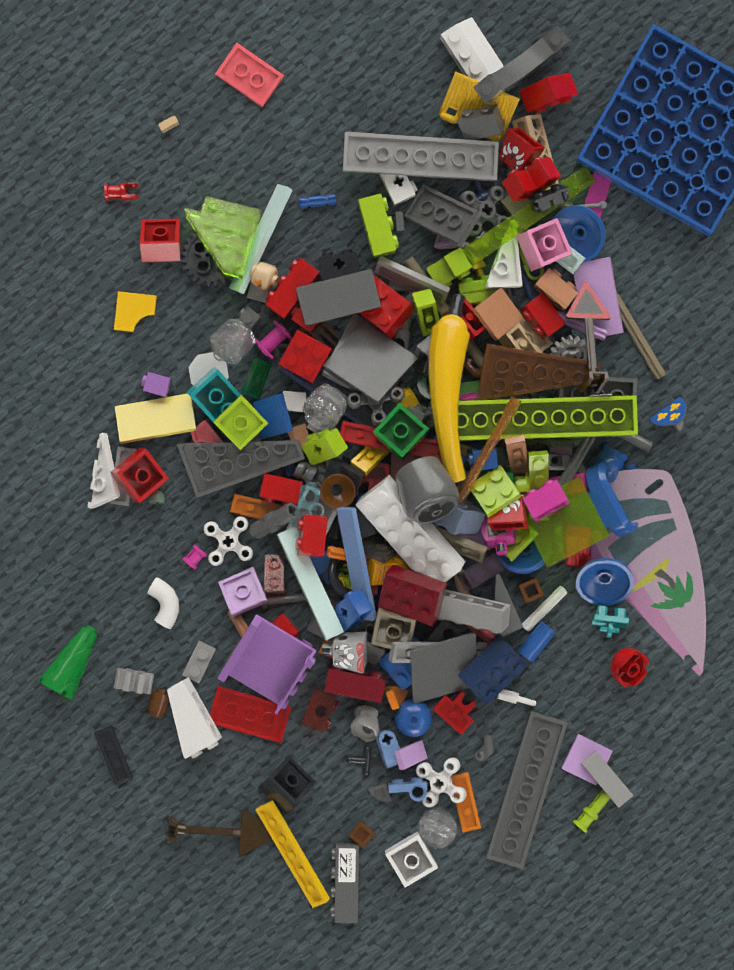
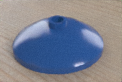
M574 205L566 207L556 214L553 219L558 218L569 246L586 258L583 262L590 261L601 252L605 244L606 231L601 218L593 210L584 206ZM580 228L583 229L584 234L579 233Z
M527 519L528 524L538 532L536 538L525 548L530 549L528 553H524V549L513 561L509 560L505 555H497L498 560L507 570L513 573L526 574L538 570L547 562L552 552L553 542L551 534L542 523L536 522L533 519Z
M599 558L586 563L581 567L576 576V588L580 596L589 603L600 606L614 605L625 600L632 592L634 586L633 574L629 567L621 561L611 558Z

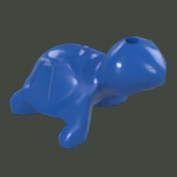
M604 444L603 450L597 455L593 464L588 462L587 465L592 467L601 462L609 466L607 469L608 481L614 482L619 471H622L624 462L628 460V456L621 454L608 444Z

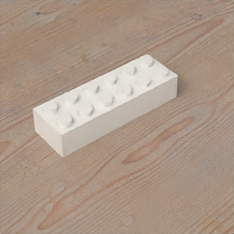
M390 475L365 493L356 503L359 510L414 572L446 582L463 567L464 559L432 523H416L406 515L400 501L397 483Z

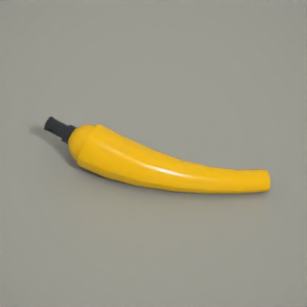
M461 294L453 295L451 308L448 310L447 315L443 316L432 327L429 345V386L435 431L443 466L455 483L466 478L459 443L458 403L470 334L467 324L462 319L465 296Z

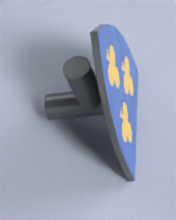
M678 397L649 420L657 426L673 425L676 431H681L684 425L683 420L686 416L687 405L682 398Z

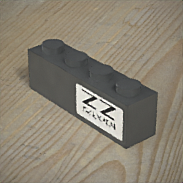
M336 843V848H332V860H336V865L332 867L331 879H335V886H331V898H335V906L331 905V917H335V923H358L359 844Z

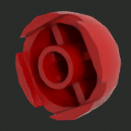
M634 648L621 649L614 655L610 663L612 677L624 687L629 685L632 687L636 686L646 676L647 670L645 669L646 664L649 665L647 656Z

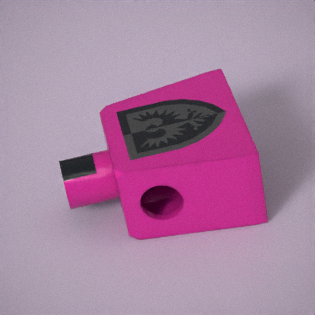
M485 515L481 530L486 544L489 548H496L497 555L507 554V545L516 542V529L491 530L488 524V516Z

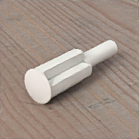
M503 689L497 695V699L514 704L521 702L531 706L536 705V701L521 697L519 693Z

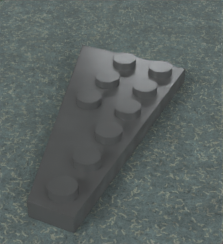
M299 440L251 441L241 450L232 442L177 443L197 498L305 459Z

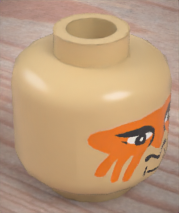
M264 262L255 264L249 274L252 284L263 290H269L272 286L275 287L279 281L277 268Z

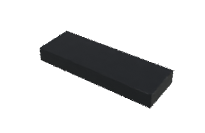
M110 725L94 732L115 786L133 779L134 777L113 726Z

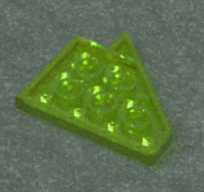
M209 196L205 197L201 212L185 208V216L223 274L243 279L262 210Z

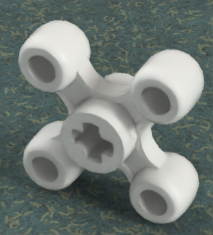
M237 517L233 522L232 529L228 532L222 531L218 524L213 521L207 522L204 525V533L207 536L215 537L219 542L218 549L209 555L208 560L211 565H221L224 561V555L228 551L236 552L243 561H249L253 557V550L249 546L241 545L238 541L239 534L248 528V520L245 517ZM240 520L244 522V527L242 528L237 525ZM210 525L214 526L215 528L214 532L212 533L208 531V527ZM226 536H230V539L233 538L234 540L230 547L223 543ZM243 550L249 552L248 557L242 555ZM214 555L219 556L220 560L218 562L213 560Z
M447 759L444 763V769L440 773L435 772L427 762L420 763L417 766L416 774L418 777L426 778L430 781L431 790L427 792L426 797L422 800L426 807L435 806L438 803L440 793H447L455 803L465 800V789L452 784L451 776L460 768L458 759Z

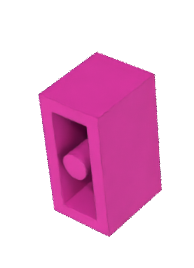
M557 480L545 482L542 488L537 491L536 489L526 493V497L523 498L536 522L570 503Z

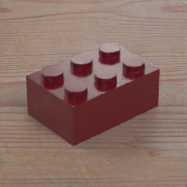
M392 564L384 576L378 607L432 626L440 615L447 583Z
M329 666L324 692L381 703L386 679L382 676L381 672L371 671L368 674Z

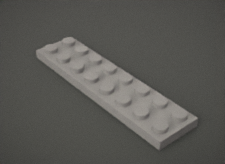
M345 132L343 172L497 181L499 142Z

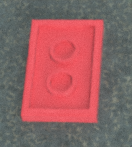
M238 43L235 44L215 73L220 79L262 108L284 77L279 71Z

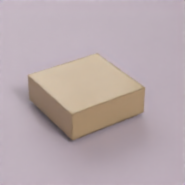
M172 116L159 123L162 133L179 125L176 116Z

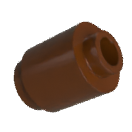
M157 688L156 691H152L147 707L149 715L162 718L163 714H166L169 703L167 690Z

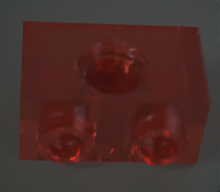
M315 687L301 725L323 733L324 728L328 730L332 720L329 718L331 711H336L339 703L336 700L337 695L324 692V690ZM324 706L327 711L324 715H318L315 711L316 707Z

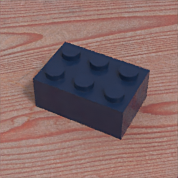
M498 636L458 677L487 705L518 674L522 673L528 664Z

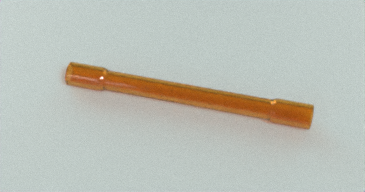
M511 396L493 432L465 481L458 489L460 494L459 502L464 503L476 479L509 421L521 404L519 399Z

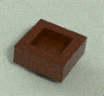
M360 820L348 836L363 848L375 832Z

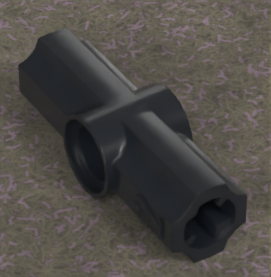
M525 439L526 449L530 452L547 450L548 456L550 454L573 456L574 439Z

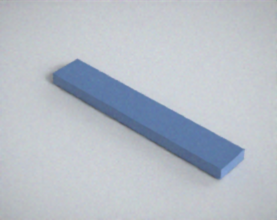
M340 507L337 509L352 591L354 593L359 590L364 592L374 608L364 620L373 621L377 616L356 508Z

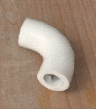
M156 577L147 594L156 598L160 603V610L154 620L160 625L171 629L179 613V599L171 586Z

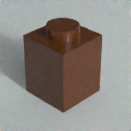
M536 577L517 584L525 603L544 596Z

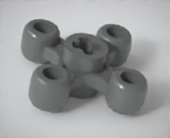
M494 186L490 188L485 201H479L472 191H465L460 195L461 203L482 213L474 226L475 231L472 230L469 236L478 235L485 221L491 222L497 231H504L509 228L510 220L508 217L497 214L495 204L504 197V190L501 187Z
M394 387L378 403L365 394L353 392L347 397V405L352 409H357L361 405L371 407L373 411L371 422L374 426L378 427L386 418V414L382 410L383 404L385 402H402L404 391L400 387ZM398 393L400 396L395 397L393 394ZM357 399V402L354 403L351 400ZM379 416V417H381L382 419H381V420H376L375 418Z

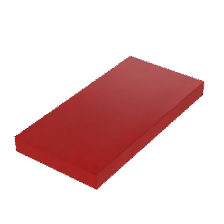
M218 686L210 716L217 726L282 743L292 706L287 705L285 709L281 708L278 714H275L278 704L271 700Z

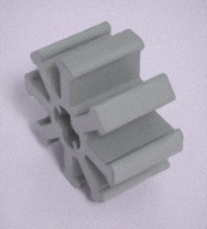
M117 668L114 688L122 689V691L126 692L133 691L138 694H151L154 674L146 673L145 671H135L129 668Z

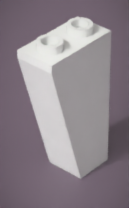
M189 677L167 689L184 758L186 759L190 756L195 758L202 754V749L207 747L210 750L217 746V741L222 736Z

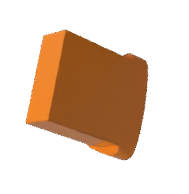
M386 686L384 689L392 710L398 709L407 696L408 690H402L399 686Z

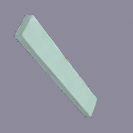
M277 184L243 256V262L240 263L241 269H237L238 275L234 276L229 286L230 289L242 294L245 293L251 280L249 278L250 271L260 261L291 195V188Z
M296 527L277 534L325 640L343 633L344 630L310 557L297 555L298 550H295L296 539L299 538V533Z

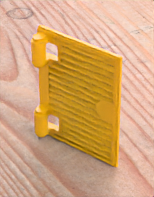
M455 72L438 114L440 118L449 123L456 124L461 113L466 109L474 110L484 105L492 106L497 104L505 125L501 134L485 138L494 142L502 141L520 99L504 92L494 102L485 103L473 88L479 81ZM448 107L457 110L455 116L446 113Z

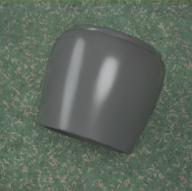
M429 456L416 459L406 464L396 474L401 504L406 515L412 521L421 524L431 523L446 517L457 507L460 498L458 488L437 457Z

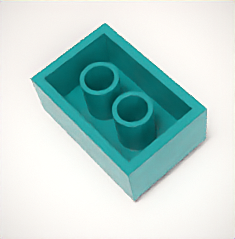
M216 367L211 369L186 392L212 422L241 395Z

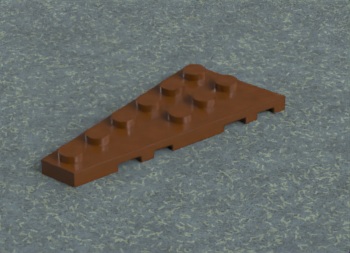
M486 343L476 401L580 385L587 375L588 360ZM596 362L597 369L600 372L601 363Z

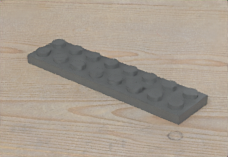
M530 711L486 858L523 869L568 722Z

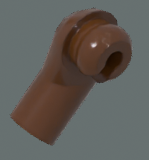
M465 358L463 370L473 378H480L482 369L475 368L473 366L474 361L471 358Z

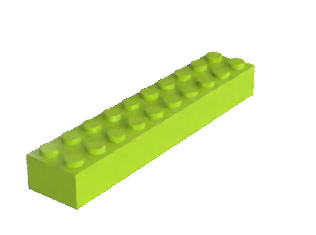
M637 395L459 401V441L505 440V438L524 435L525 439L638 435Z

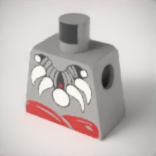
M347 632L335 636L333 644L323 643L322 655H332L334 667L364 673L367 664V632Z

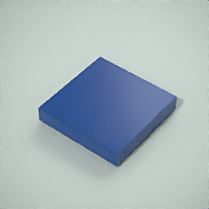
M284 394L253 402L254 409L268 422L260 431L262 439L293 431Z

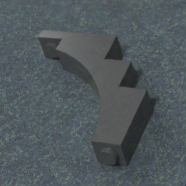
M556 26L544 38H541L498 71L488 74L473 88L485 103L494 102L505 91L511 90L523 78L526 79L570 42L569 38L559 26Z

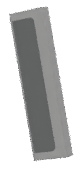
M380 256L378 259L375 273L416 292L430 288L435 301L442 304L445 303L450 287L383 256Z

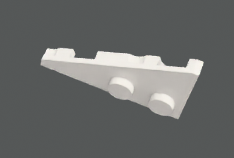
M515 220L510 221L509 228L504 232L485 289L501 287L520 288L523 286Z
M107 433L99 434L97 448H100L98 460L94 461L93 480L90 489H93L92 501L88 502V508L92 509L121 497L118 482L111 473L115 468Z

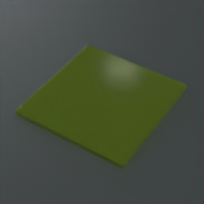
M580 477L561 485L570 503L537 522L533 519L525 504L528 530L547 568L609 537Z

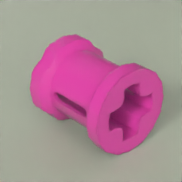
M194 544L191 552L182 559L193 569H196V565L207 554Z

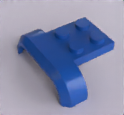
M601 462L589 467L587 470L586 479L590 491L569 499L570 503L560 509L570 526L592 528V532L609 526L616 536L623 537L635 532L638 522L632 523L628 519L608 481L607 469L609 466Z

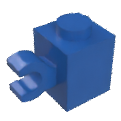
M325 550L324 556L321 558L310 557L318 576L322 574L325 583L329 585L328 565L331 558L326 555Z

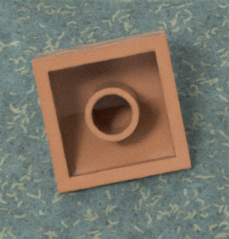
M548 269L533 288L540 294L544 293L550 303L562 312L578 294L575 291L577 288L568 281L566 283L561 279L562 275L557 270Z

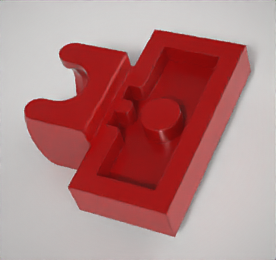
M462 690L453 701L444 695L432 708L461 735L474 721L467 714L476 705V702L473 700L467 705L462 703V699L465 696Z

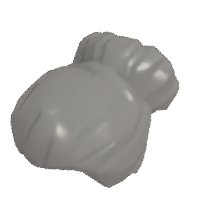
M367 705L356 707L354 710L356 717L350 726L352 734L366 742L373 741L379 735L378 711L374 707Z

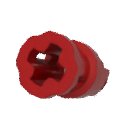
M121 183L120 185L109 186L104 184L105 201L109 199H138V195L126 193L128 188H137L138 184Z

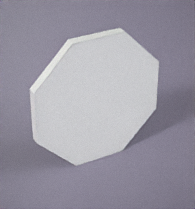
M214 352L197 355L188 367L191 384L195 385L214 367L228 379L226 361Z

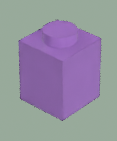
M148 372L147 376H143L141 386L144 387L143 391L167 397L172 379Z

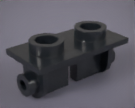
M561 183L550 186L549 190L537 191L533 193L532 197L527 199L534 202V205H532L533 211L540 213L551 208L550 200H552L553 206L567 202L570 196L565 190L570 188Z

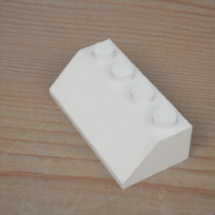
M472 17L457 23L441 34L440 39L463 75L480 82L488 74H492L504 67Z

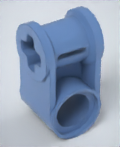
M386 730L380 731L376 741L384 765L388 769L398 765L394 752L401 748L394 733ZM384 734L386 736H390L388 744L386 742H382V739H384Z

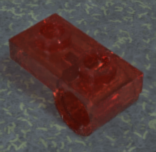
M265 555V594H284V555Z

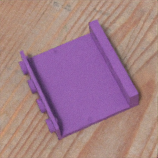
M256 614L217 679L225 682L228 675L232 676L278 704L275 714H278L281 708L285 709L290 701L288 696H293L298 689L297 682L302 683L307 675V672H305L306 668L311 669L316 660L313 656L317 650Z

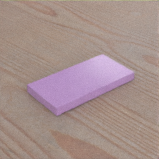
M611 257L583 262L574 274L577 292L579 293L582 285L587 281L611 316L610 320H593V325L608 332L607 336L624 333Z

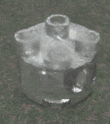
M229 319L210 336V345L216 360L238 364L255 345V337L250 328L246 329L244 327L245 323L237 319Z
M322 384L304 402L303 412H305L306 421L312 427L319 430L333 428L345 414L347 397L337 388L328 384Z
M433 807L424 811L420 816L418 830L421 839L428 846L445 848L454 840L457 825L453 815L447 809Z

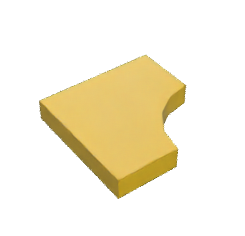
M118 291L114 330L134 332L135 326L140 319L155 315L157 296Z

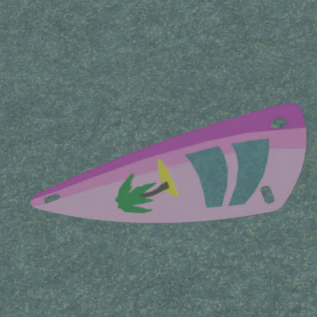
M654 469L619 471L616 480L609 483L628 519L632 523L638 522V527L635 532L623 537L616 536L609 526L592 532V557L590 561L599 558H611L621 561L629 567L633 574L634 586L625 601L688 667L689 665L684 660V657L690 655L697 664L690 669L699 677L703 672L706 644L705 592L697 545L683 501L672 476L667 471ZM658 479L663 480V485L652 494L648 495L645 493V489ZM573 494V495H566V496H567V498H568V500H569V499L574 498V497H576V496H579V495H581V494ZM558 509L551 516L553 518L559 517L563 533L567 531L569 524L561 509Z

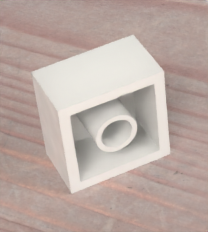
M418 831L385 850V855L404 887L409 886L438 868L435 859Z

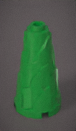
M89 625L86 627L82 626L76 636L71 639L54 662L46 669L38 682L72 701L98 636L95 634L97 630Z

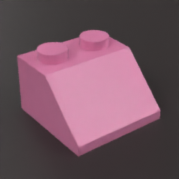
M558 218L516 236L531 271L572 254Z

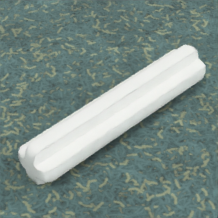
M559 586L522 623L523 628L529 632L567 594V591L562 586Z

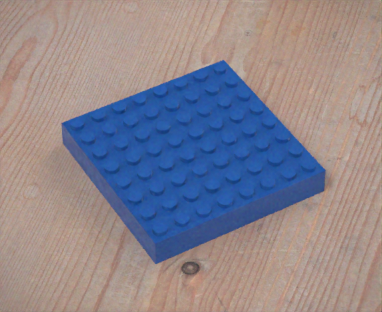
M653 24L575 162L709 237L714 232L734 196V69Z

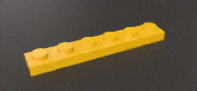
M272 800L255 809L312 908L327 903L330 897L274 801Z

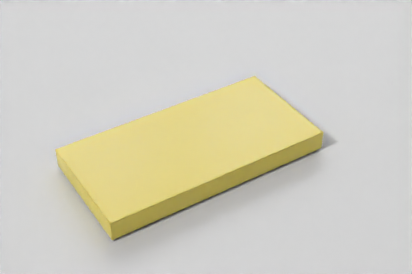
M188 394L115 406L121 444L197 431L192 398Z

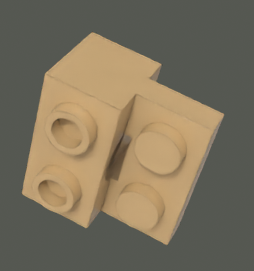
M522 319L498 339L505 347L541 353L553 344L548 337L542 340L536 336L533 327L525 319Z

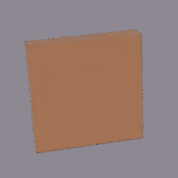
M502 287L472 309L494 341L498 340L524 319Z

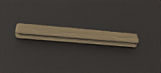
M617 294L623 325L655 379L662 378L666 374L620 295Z

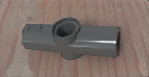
M290 502L252 523L249 532L252 537L257 539L266 536L270 532L273 533L286 526L288 522L298 518L299 509Z

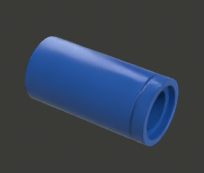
M541 621L518 649V652L533 663L556 632Z

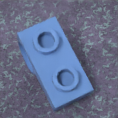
M420 777L411 778L409 782H403V779H393L392 783H388L389 793L409 792L412 800L422 801L427 794V781L422 780ZM415 787L423 789V793L420 796L413 795L412 791Z

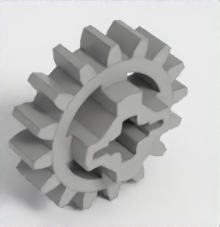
M569 335L567 340L562 337V342L556 341V347L550 348L552 351L550 354L587 360L586 342L584 339L580 340L579 336L573 339Z

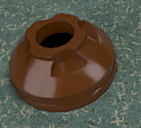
M343 474L328 476L320 487L322 501L332 509L347 507L352 503L356 493L352 480ZM335 484H339L342 487V492L339 495L331 493V487Z

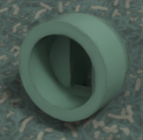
M155 490L151 493L149 503L156 504V502H159L158 504H164L165 496L163 492Z

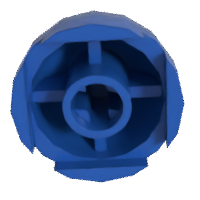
M413 699L403 701L399 708L396 709L394 722L397 729L403 735L418 737L430 728L432 714L429 707L423 701L414 704Z

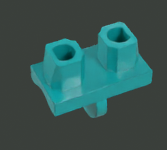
M599 605L592 618L591 625L600 626V631L606 632V638H611L612 633L619 634V628L626 629V625L629 624V618H626V609L615 608L614 616H608V607Z

